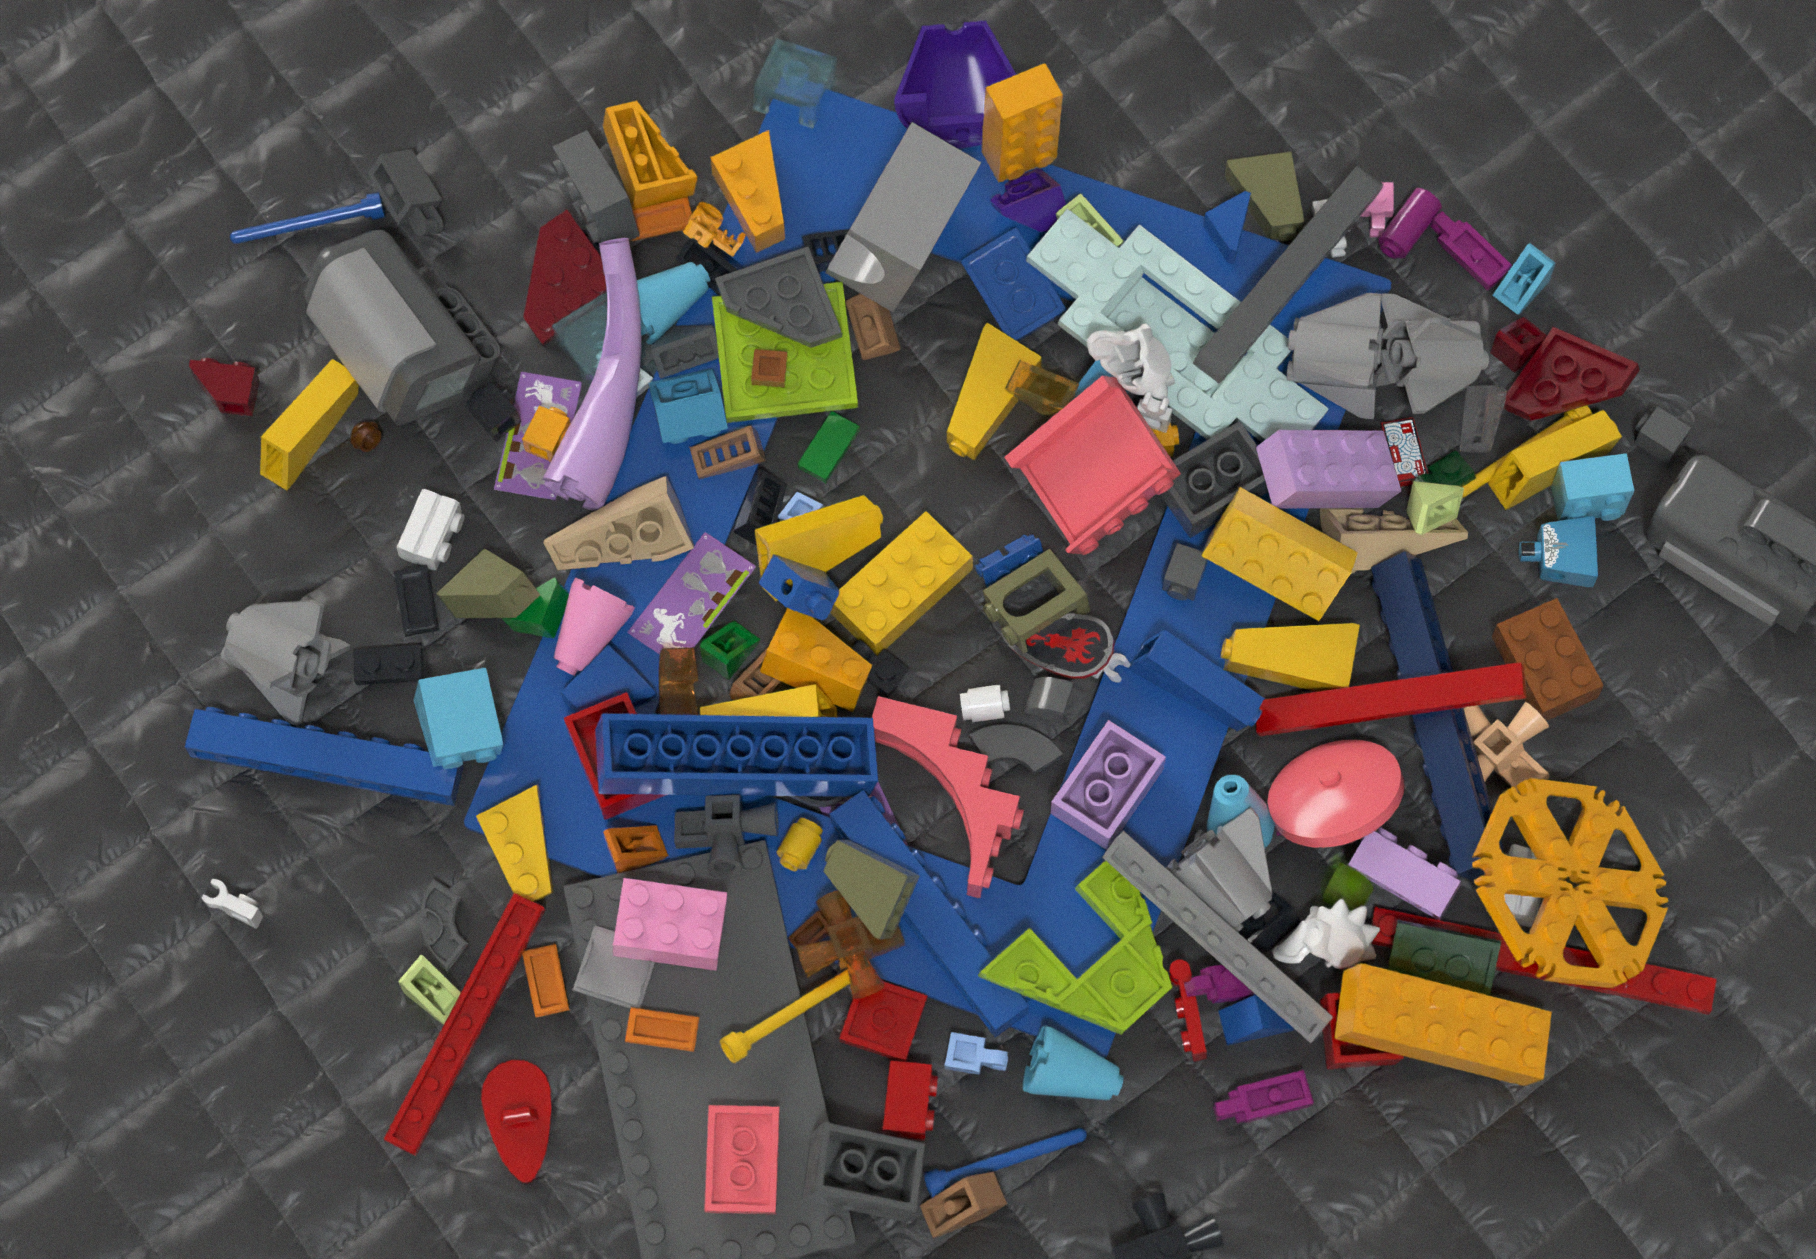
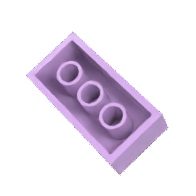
M1278 430L1256 447L1272 505L1277 508H1379L1401 492L1384 431Z

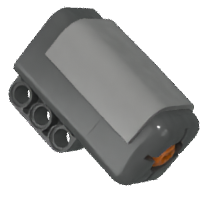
M373 230L327 247L318 255L305 288L304 299L308 305L306 313L378 411L387 412L396 425L407 424L456 403L463 397L465 390L471 384L490 376L500 354V347L457 290L444 287L432 291L390 234L383 230Z
M1706 455L1692 457L1658 504L1647 529L1649 542L1661 551L1659 554L1660 558L1767 625L1772 626L1776 622L1795 634L1816 603V521L1712 457Z

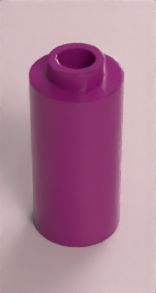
M1416 188L1379 237L1381 251L1392 259L1405 258L1430 225L1433 218L1441 210L1442 204L1439 199L1425 189Z

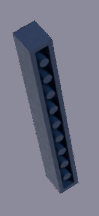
M1404 551L1371 567L1374 576L1372 586L1382 605V610L1380 611L1381 618L1388 627L1391 637L1389 647L1396 657L1399 666L1397 671L1398 679L1453 672L1422 560ZM1464 708L1410 715L1416 727L1414 732L1415 740L1422 749L1425 759L1423 769L1432 784L1433 792L1431 798L1442 820L1440 830L1443 838L1449 845L1451 853L1449 863L1451 868L1458 872L1457 875L1474 881L1481 876H1485V872L1481 868L1473 867L1472 863L1480 859V857H1473L1493 810ZM1500 839L1499 847L1501 851L1505 854L1502 841Z

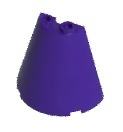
M986 21L964 22L962 28L956 31L948 30L944 24L921 27L894 99L897 116L906 129L913 122L956 148L982 145L985 88L1016 75Z

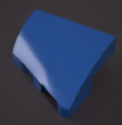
M609 645L561 691L563 701L575 712L626 692L632 703L646 698L648 701L652 700L657 694Z

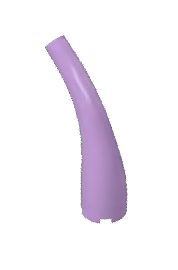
M628 238L612 239L599 243L607 287V325L602 354L595 376L582 405L568 427L542 478L545 481L544 485L556 495L567 501L569 497L578 501L585 500L582 507L593 511L604 506L622 465L632 427L640 374V300Z

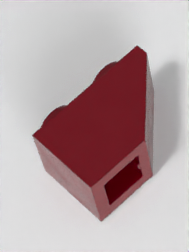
M211 358L189 361V367L194 379L221 413L253 416L260 383L255 367L244 362H234L233 365L222 364Z

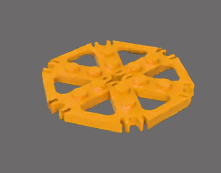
M1536 778L1524 780L1516 785L1520 795L1516 788L1512 787L1499 796L1473 857H1480V859L1473 862L1472 865L1475 868H1481L1485 872V876L1474 880V884L1480 887L1476 889V892L1516 961L1522 959V966L1524 968L1533 964L1534 960L1537 962L1539 968L1536 976L1538 978L1547 974L1544 981L1606 988L1616 987L1627 981L1623 971L1627 978L1630 979L1644 969L1668 908L1659 907L1667 903L1668 898L1660 897L1656 893V889L1666 885L1665 880L1659 879L1665 875L1624 806L1619 808L1620 803L1618 800L1609 803L1608 806L1604 804L1603 797L1606 793L1604 790L1594 794L1597 786ZM1549 795L1575 798L1582 804L1581 813L1569 841H1567L1547 806L1546 800ZM1511 816L1536 859L1507 856L1501 851L1499 841ZM1615 829L1625 834L1632 849L1641 862L1639 872L1599 867ZM1569 877L1571 882H1575V884L1579 885L1573 888L1571 883H1567V881L1562 880ZM1505 894L1544 898L1529 934H1526L1520 928L1505 902ZM1606 906L1640 909L1647 914V922L1636 946H1631L1626 942ZM1574 924L1598 963L1599 968L1572 966L1564 960L1563 950Z

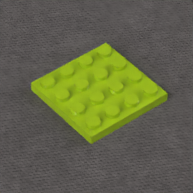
M843 282L823 284L840 326L842 337L812 348L728 313L721 296L712 297L727 423L858 408ZM754 349L788 352L785 387L752 385Z

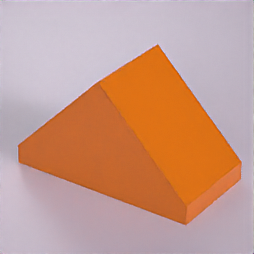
M657 825L610 828L603 832L618 874L642 868L668 857Z

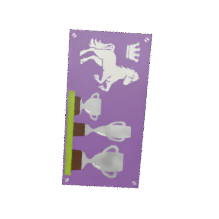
M521 372L515 396L516 404L513 405L517 409L521 423L506 435L494 490L556 500V494L544 485L545 481L542 480L550 462L526 452L522 438L539 405L547 409L555 407L562 410L569 417L571 424L575 416L582 382Z
M705 532L695 544L694 549H691L627 633L677 667H680L756 566Z

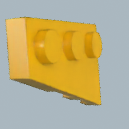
M535 785L476 815L513 893L532 902H536L554 893L549 856L545 842V826L541 812L539 785Z

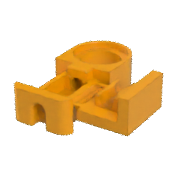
M699 202L688 219L689 223L683 230L685 235L691 239H696L697 243L705 248L713 240L714 245L732 257L740 248L746 236L742 232L738 235L737 240L733 239L734 235L726 236L727 230L724 232L718 230L724 217L717 208L706 202Z

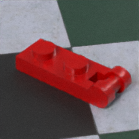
M1175 960L1170 965V981L1179 988L1180 998H1174L1177 1017L1178 1019H1185L1187 1031L1181 1032L1184 1053L1191 1052L1193 1062L1205 1060L1207 1052L1196 996L1187 997L1184 983L1192 980L1190 966L1184 960Z

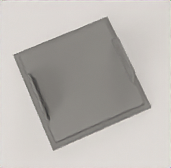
M594 925L573 991L629 1009L630 1007L640 1009L655 962L613 956L615 932Z

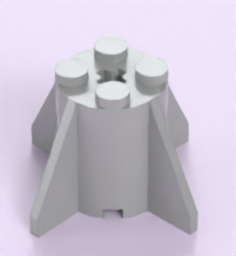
M1366 293L1308 316L1295 318L1294 329L1290 330L1288 349L1293 350L1292 361L1288 363L1287 381L1303 384L1360 418L1374 419L1376 385L1379 375L1374 374V370H1377L1378 364L1381 361V350L1385 340L1383 335L1386 329L1381 328L1380 324L1382 294Z
M1396 294L1381 295V303L1388 324L1383 339H1388L1386 350H1381L1382 366L1375 373L1379 374L1376 387L1396 383V386L1405 387L1413 414H1425L1471 385L1479 376L1480 371L1488 367L1489 355L1483 348L1480 325L1477 321L1451 320Z
M315 600L253 604L244 609L240 614L235 612L229 617L226 624V629L229 632L221 652V660L242 670L287 722L300 726L307 694L317 686L312 681L317 673L324 675L330 659L349 651L350 644L319 633L324 604Z
M1252 807L1246 809L1223 827L1218 826L1217 834L1212 829L1206 833L1202 829L1197 831L1194 841L1181 851L1184 858L1179 863L1173 859L1166 867L1170 873L1237 932L1243 928L1241 923L1251 915L1256 919L1271 908L1268 902L1272 899V886L1260 819Z

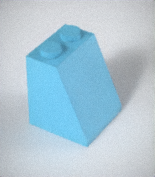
M486 668L425 678L418 681L414 704L433 767L443 766V769H452L463 765V761L474 759L478 763H484L496 759V755L501 754L503 740Z

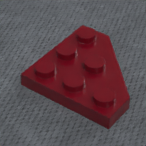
M567 209L540 227L524 310V320L543 346L607 302V287L602 258Z
M1553 327L1501 400L1502 409L1533 421L1619 397L1624 394L1640 371L1639 365L1632 360Z

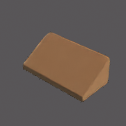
M860 293L845 301L863 360L900 350L899 341L888 309Z

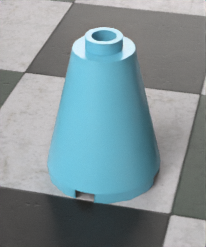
M689 262L637 280L641 312V336L644 334L649 336L646 341L648 344L655 343L708 291L707 282L710 281V277L701 264L696 266L693 262Z
M1227 775L1216 783L1207 820V832L1212 829L1217 834L1218 826L1223 827L1246 809L1252 807L1259 816L1264 847L1266 848L1273 838L1272 834L1275 825L1269 813L1268 805L1244 778L1238 775Z
M1041 1027L1030 1051V1055H1033L1030 1066L1026 1065L1022 1083L1023 1091L1038 1095L1110 1100L1112 1095L1117 1096L1123 1084V1076L1119 1075L1118 1066L1055 1028Z

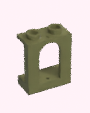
M1050 549L983 590L986 603L983 606L985 614L992 623L998 621L1002 626L1001 632L1006 641L1011 646L1016 644L1023 654L1028 652L1025 640L1072 610L1075 614L1086 615L1090 612L1087 594ZM1042 573L1059 593L1058 596L1025 616L1015 617L1009 615L1003 608V603L1009 594Z

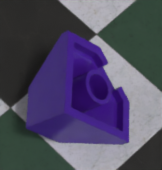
M1040 168L1027 172L1015 180H1009L1004 185L1006 192L1002 196L1001 194H996L990 200L992 207L1002 216L1039 232H1048L1058 220L1056 213L1066 205L1061 186Z

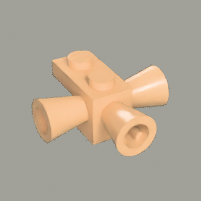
M1525 702L1508 727L1499 719L1491 725L1478 705L1464 708L1484 781L1487 780L1494 770L1511 788L1515 787L1520 795L1516 785L1529 778L1547 780L1549 778L1548 772L1524 750L1522 744L1549 727L1546 720L1534 707Z

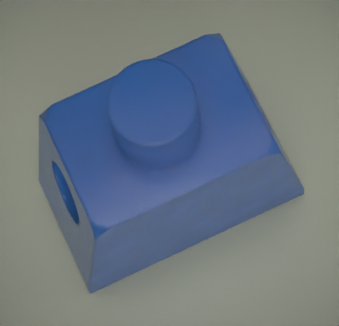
M773 554L759 581V584L785 607L820 620H825L828 617L839 596V589L824 571ZM788 579L792 580L793 588L786 584Z

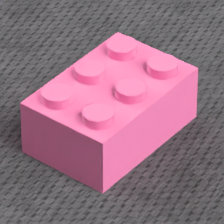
M624 878L613 941V956L717 971L727 905V893Z

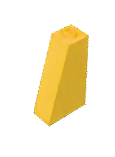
M986 323L983 327L947 429L949 448L961 457L967 455L973 460L976 459L1040 372L1042 362L1040 355L989 323Z
M332 359L261 436L260 475L285 490L292 486L358 395L359 384L344 365Z
M1602 410L1513 450L1488 482V485L1505 510L1510 509L1551 486L1560 462L1602 457L1613 449L1622 435L1618 431L1615 422L1609 418L1605 410Z
M862 495L755 529L761 577L773 554L824 572L829 571L881 538L880 524L883 523V516L880 508ZM788 579L786 584L793 588L792 580ZM765 590L775 601H778L767 590Z
M1347 623L1236 629L1229 639H1224L1221 658L1225 659L1224 670L1316 692L1347 688L1350 684L1360 625Z
M816 684L700 707V715L838 717L837 707Z

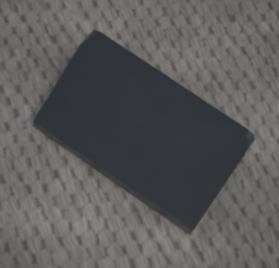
M689 238L675 259L682 265L693 262L696 266L701 264L710 277V281L707 282L708 287L720 296L715 278L743 269L744 267L728 253L714 245L713 241L705 248L698 244L696 239Z
M1273 891L1272 899L1268 902L1271 908L1256 919L1251 915L1241 923L1243 928L1238 932L1263 955L1300 923L1294 907Z

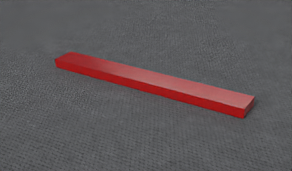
M1518 662L1264 699L1259 707L1262 710V714L1256 722L1257 734L1259 736L1526 699L1524 665Z
M516 893L512 895L383 1139L385 1142L415 1157L417 1156L545 913V907Z

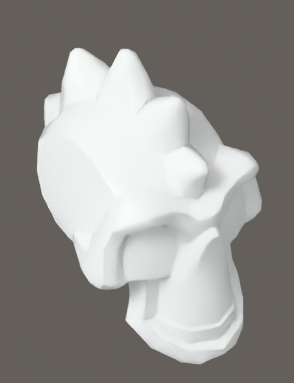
M1142 324L1139 328L1126 332L1123 330L1116 332L1096 331L1089 336L1087 340L1089 354L1095 361L1100 360L1101 366L1108 373L1116 377L1124 389L1132 394L1142 396L1146 392H1150L1152 397L1162 401L1164 397L1167 398V387L1175 384L1173 375L1170 372L1171 360L1163 344L1153 337L1152 329L1148 324Z
M1340 899L1332 909L1323 906L1310 907V914L1306 920L1301 921L1287 939L1272 950V953L1278 961L1295 964L1300 963L1311 952L1314 956L1323 958L1326 961L1325 965L1327 967L1333 965L1336 969H1348L1361 961L1376 958L1377 955L1371 942L1380 931V928L1364 924L1367 914L1366 906H1361L1349 912L1345 901Z

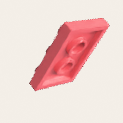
M709 1105L705 1213L776 1214L779 1107Z

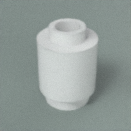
M1000 684L968 689L967 693H960L963 720L972 719V722L1001 719L1005 718L1004 711L1010 710L1008 690L1001 691Z

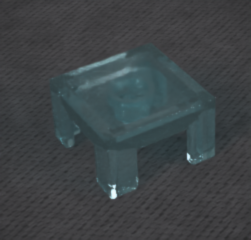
M776 39L755 83L753 110L767 114L769 112L770 98L800 107L799 124L814 129L819 118L820 100L825 90H832L835 84L837 57Z
M607 292L552 325L556 343L563 352H569L580 368L581 377L588 388L595 376L604 344L607 325ZM641 339V359H643L646 355L644 343Z

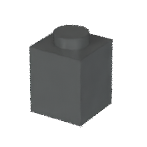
M1657 406L1651 416L1645 413L1637 424L1635 430L1639 434L1634 444L1668 465L1685 442L1691 427Z
M1177 543L1164 577L1162 590L1167 591V594L1174 599L1182 601L1190 599L1194 601L1208 565V559L1201 556L1203 552Z

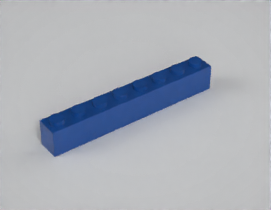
M206 707L205 711L194 710L185 748L192 758L455 806L464 769L463 765L452 769H443V766L433 767L429 752L423 751L422 747L414 744H404L403 747L390 745L389 741L382 738H371L370 741L357 739L356 735L349 732L340 731L337 735L324 733L322 728L306 725L304 729L291 727L289 722L279 719H273L269 723L259 721L258 717L246 713H239L238 717L226 715L225 711L214 707Z
M862 790L830 813L831 824L843 840H851L920 876L902 917L994 1038H996L1028 1014L1029 1005L1027 1002L1030 1001V998L978 976L980 971L995 959L985 949L988 946L985 938L977 929L973 932L964 922L967 920V916L956 902L951 905L944 896L947 891L942 882L935 875L931 878L923 867L926 866L924 859L916 849L911 851L903 842L906 839L899 826L895 822L892 824L888 823L882 815L885 813V810L875 796L869 798L865 791Z

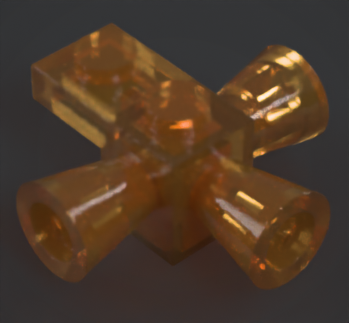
M838 890L822 896L816 901V905L830 925L827 928L829 941L795 946L807 979L837 960L840 970L848 969L852 998H863L878 992L885 984L869 959L905 946L899 925L892 939H878L872 935L858 916L852 918L851 906Z

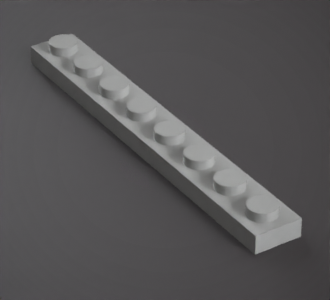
M1123 831L1115 838L1102 858L1306 1040L1312 1043L1333 1017L1127 833Z

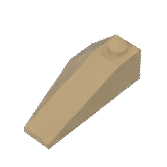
M667 476L633 489L544 540V545L557 570L598 567L600 563L620 562L621 565L632 564L633 560L652 559V562L664 561L694 549L681 505Z
M1320 508L1322 533L1358 552L1351 574L1355 573L1356 570H1371V567L1404 551L1412 555H1418L1468 538L1467 530L1457 519L1420 535L1415 532L1409 519L1394 515V511L1383 510V516L1363 514V508Z

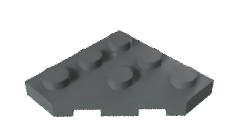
M808 246L715 278L717 288L728 313L810 348L842 337L840 326Z

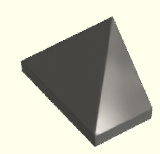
M712 325L673 326L650 347L660 379L719 358L717 338Z

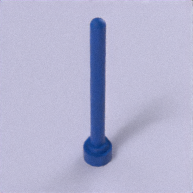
M377 192L368 194L367 198L361 199V203L236 230L230 234V240L238 244L359 216L371 217L372 220L385 218L386 215L382 197Z
M1077 1128L946 1172L945 1169L938 1171L937 1168L924 1172L923 1176L928 1193L933 1198L965 1177L994 1172L1083 1142L1087 1137V1133L1084 1129Z

